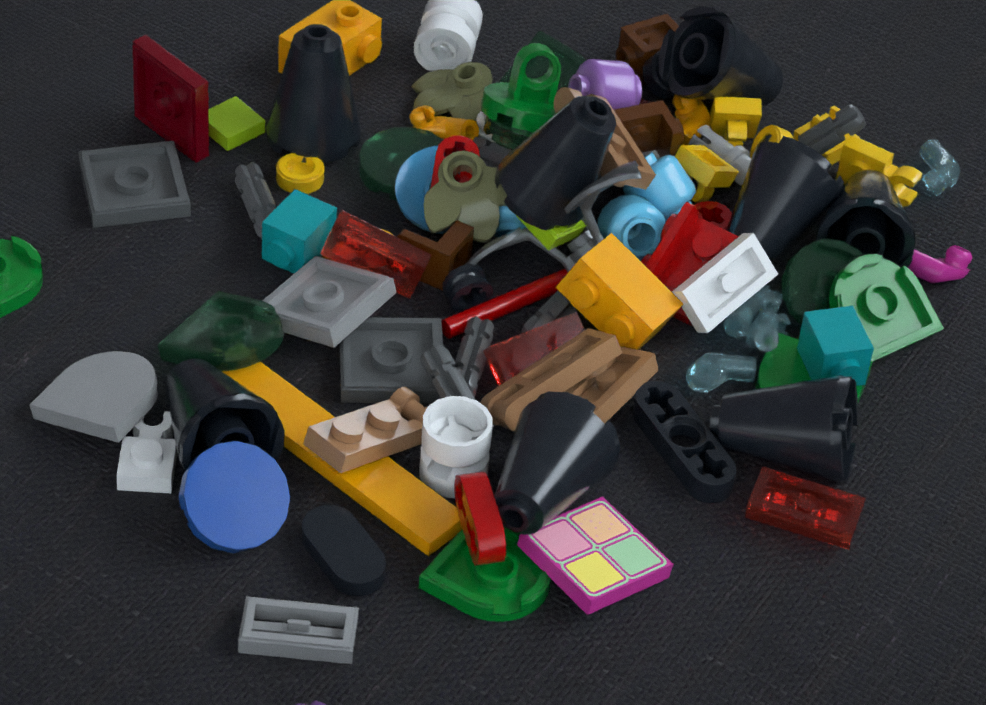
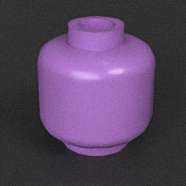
M588 59L580 65L576 74L571 76L568 88L579 90L583 96L594 94L606 98L613 110L639 105L642 95L640 78L628 63L616 60Z

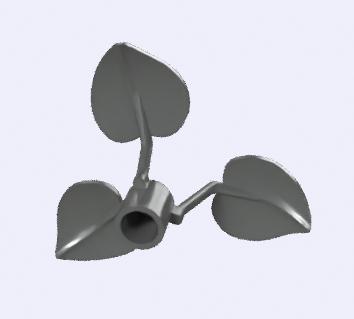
M636 160L614 168L603 177L599 173L597 181L585 187L565 207L564 210L568 215L580 206L584 216L581 220L586 225L583 230L584 233L567 245L572 252L569 256L557 248L548 251L528 228L521 230L519 227L484 245L465 265H476L480 260L497 250L524 241H530L561 262L568 272L583 255L604 239L591 211L599 193L617 182L628 179H641L638 163Z

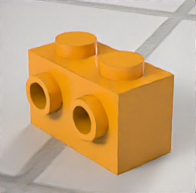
M351 0L330 1L279 35L278 72L281 74L283 72L295 33L308 25L321 24L329 27L340 36L350 76L367 63L373 62L380 55L382 48V18Z
M612 233L583 255L556 286V289L573 307L579 310L599 331L615 335L620 347L639 350L654 337L683 305Z

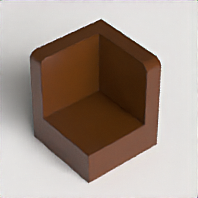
M456 220L438 242L403 229L397 236L395 270L443 291L442 285L446 276L452 270L465 265L472 257L474 227Z

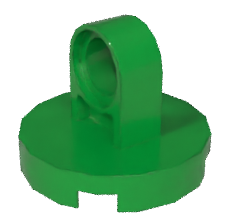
M531 43L524 46L514 59L509 83H493L484 87L480 105L481 111L497 121L498 112L512 117L511 127L535 132L556 114L553 103L561 75V64L557 56L551 49L541 43ZM544 56L549 59V68L543 76L539 78L526 76L525 68L532 58Z

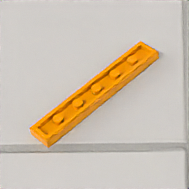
M242 347L213 365L272 405L285 430L283 446L427 556H430L462 530L457 508L387 456L339 473L307 448L303 443L308 426L335 417Z

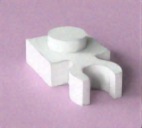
M169 411L164 412L163 422L157 426L146 425L143 417L133 427V437L124 436L122 439L116 475L117 490L172 494L177 447L175 439H172L174 432Z

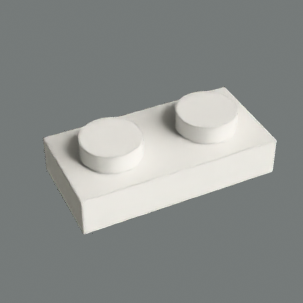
M743 233L672 292L683 303L682 309L697 333H709L776 277L778 272L755 234Z

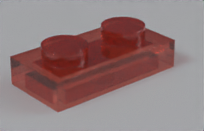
M344 210L340 211L320 253L336 262L393 278L396 292L409 299L432 256Z
M575 312L493 344L483 350L496 382L500 386L585 331L578 313Z
M762 467L748 501L745 518L849 550L866 498Z

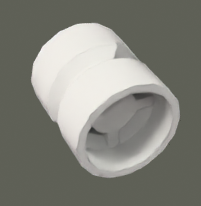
M429 0L427 2L414 42L416 59L426 70L432 72L439 69H454L463 63L472 61L483 19L480 5L475 0Z
M449 396L433 402L423 414L419 477L424 484L443 497L455 498L454 481L455 476L458 474L484 471L488 476L493 424L492 416L484 405L477 400L464 396Z

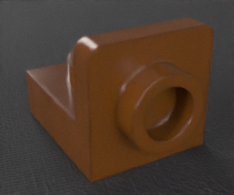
M664 14L621 27L619 47L616 49L615 54L616 61L628 63L640 78L641 85L645 86L646 83L643 78L645 62L660 51L668 30L676 31L679 25L668 14Z
M663 100L614 110L641 153L656 150L660 157L665 155L675 156L679 146L683 145L684 131L682 124L678 118L673 117Z

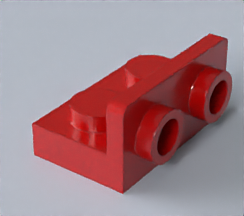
M685 202L678 214L673 213L665 222L661 232V241L654 253L646 254L641 262L672 292L739 236L700 218L696 206ZM682 307L673 315L674 318L694 327Z

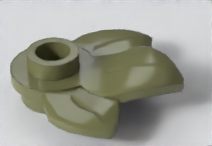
M466 62L454 69H439L426 73L412 85L413 90L418 93L414 101L413 110L427 105L434 109L435 116L450 112L453 118L471 119L476 122V117L481 112L480 105L484 87L493 82L490 69L482 63Z
M457 151L447 156L439 166V182L426 193L424 199V218L429 230L432 233L441 232L458 220L474 227L473 240L483 243L491 241L499 227V206H506L503 201L507 197L501 183L498 188L496 187L494 180L497 168L486 166L478 155L469 151ZM459 172H468L472 175V178L464 183L457 182L454 179L455 175Z

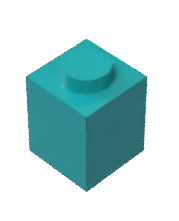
M295 189L262 222V259L295 274L315 256L322 258L323 248L336 242L337 207Z
M846 306L804 312L797 350L811 380L843 375L851 376L852 379H855L856 386L865 385L874 347L854 307Z

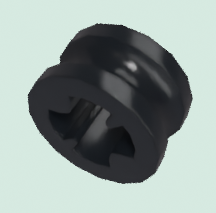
M467 264L452 270L443 281L442 289L449 299L453 310L457 313L486 302L493 296V288L486 279L484 271L478 265Z

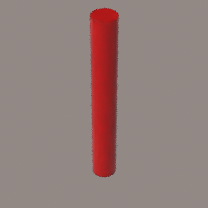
M564 268L441 320L442 332L446 338L450 339L464 333L467 321L472 317L476 316L481 320L489 319L493 321L554 295L558 291L556 286L568 272Z

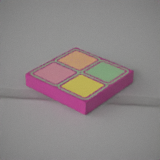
M604 497L556 516L536 533L520 534L517 544L587 615L668 579L673 567V563Z

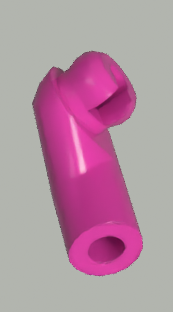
M956 245L947 249L945 258H933L914 250L912 262L908 268L916 277L929 283L960 280L970 271L967 267L972 261V254L967 249Z

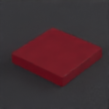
M147 35L134 40L132 52L135 117L166 141H174L175 147L192 161L197 163L208 157V81Z

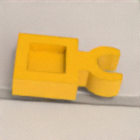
M852 135L843 144L836 180L840 175L845 185L848 179L859 171H879L890 180L902 206L909 207L917 197L918 192L908 187L913 188L921 179L922 173L911 166L897 167L892 165L894 153Z

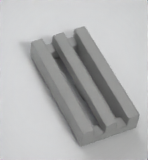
M246 596L238 638V653L352 664L359 608ZM254 619L272 620V621H282V622H288V624H286V623H276V622H266V621H256V620H254ZM310 624H312V625H322V626H332V627H342V628H344V629L326 628V627H316V626H310Z

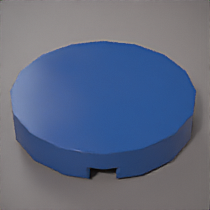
M239 441L216 444L194 458L182 476L178 496L181 510L184 509L185 517L188 520L187 525L193 535L209 547L229 553L257 548L274 537L287 518L290 502L287 479L276 460L258 446Z

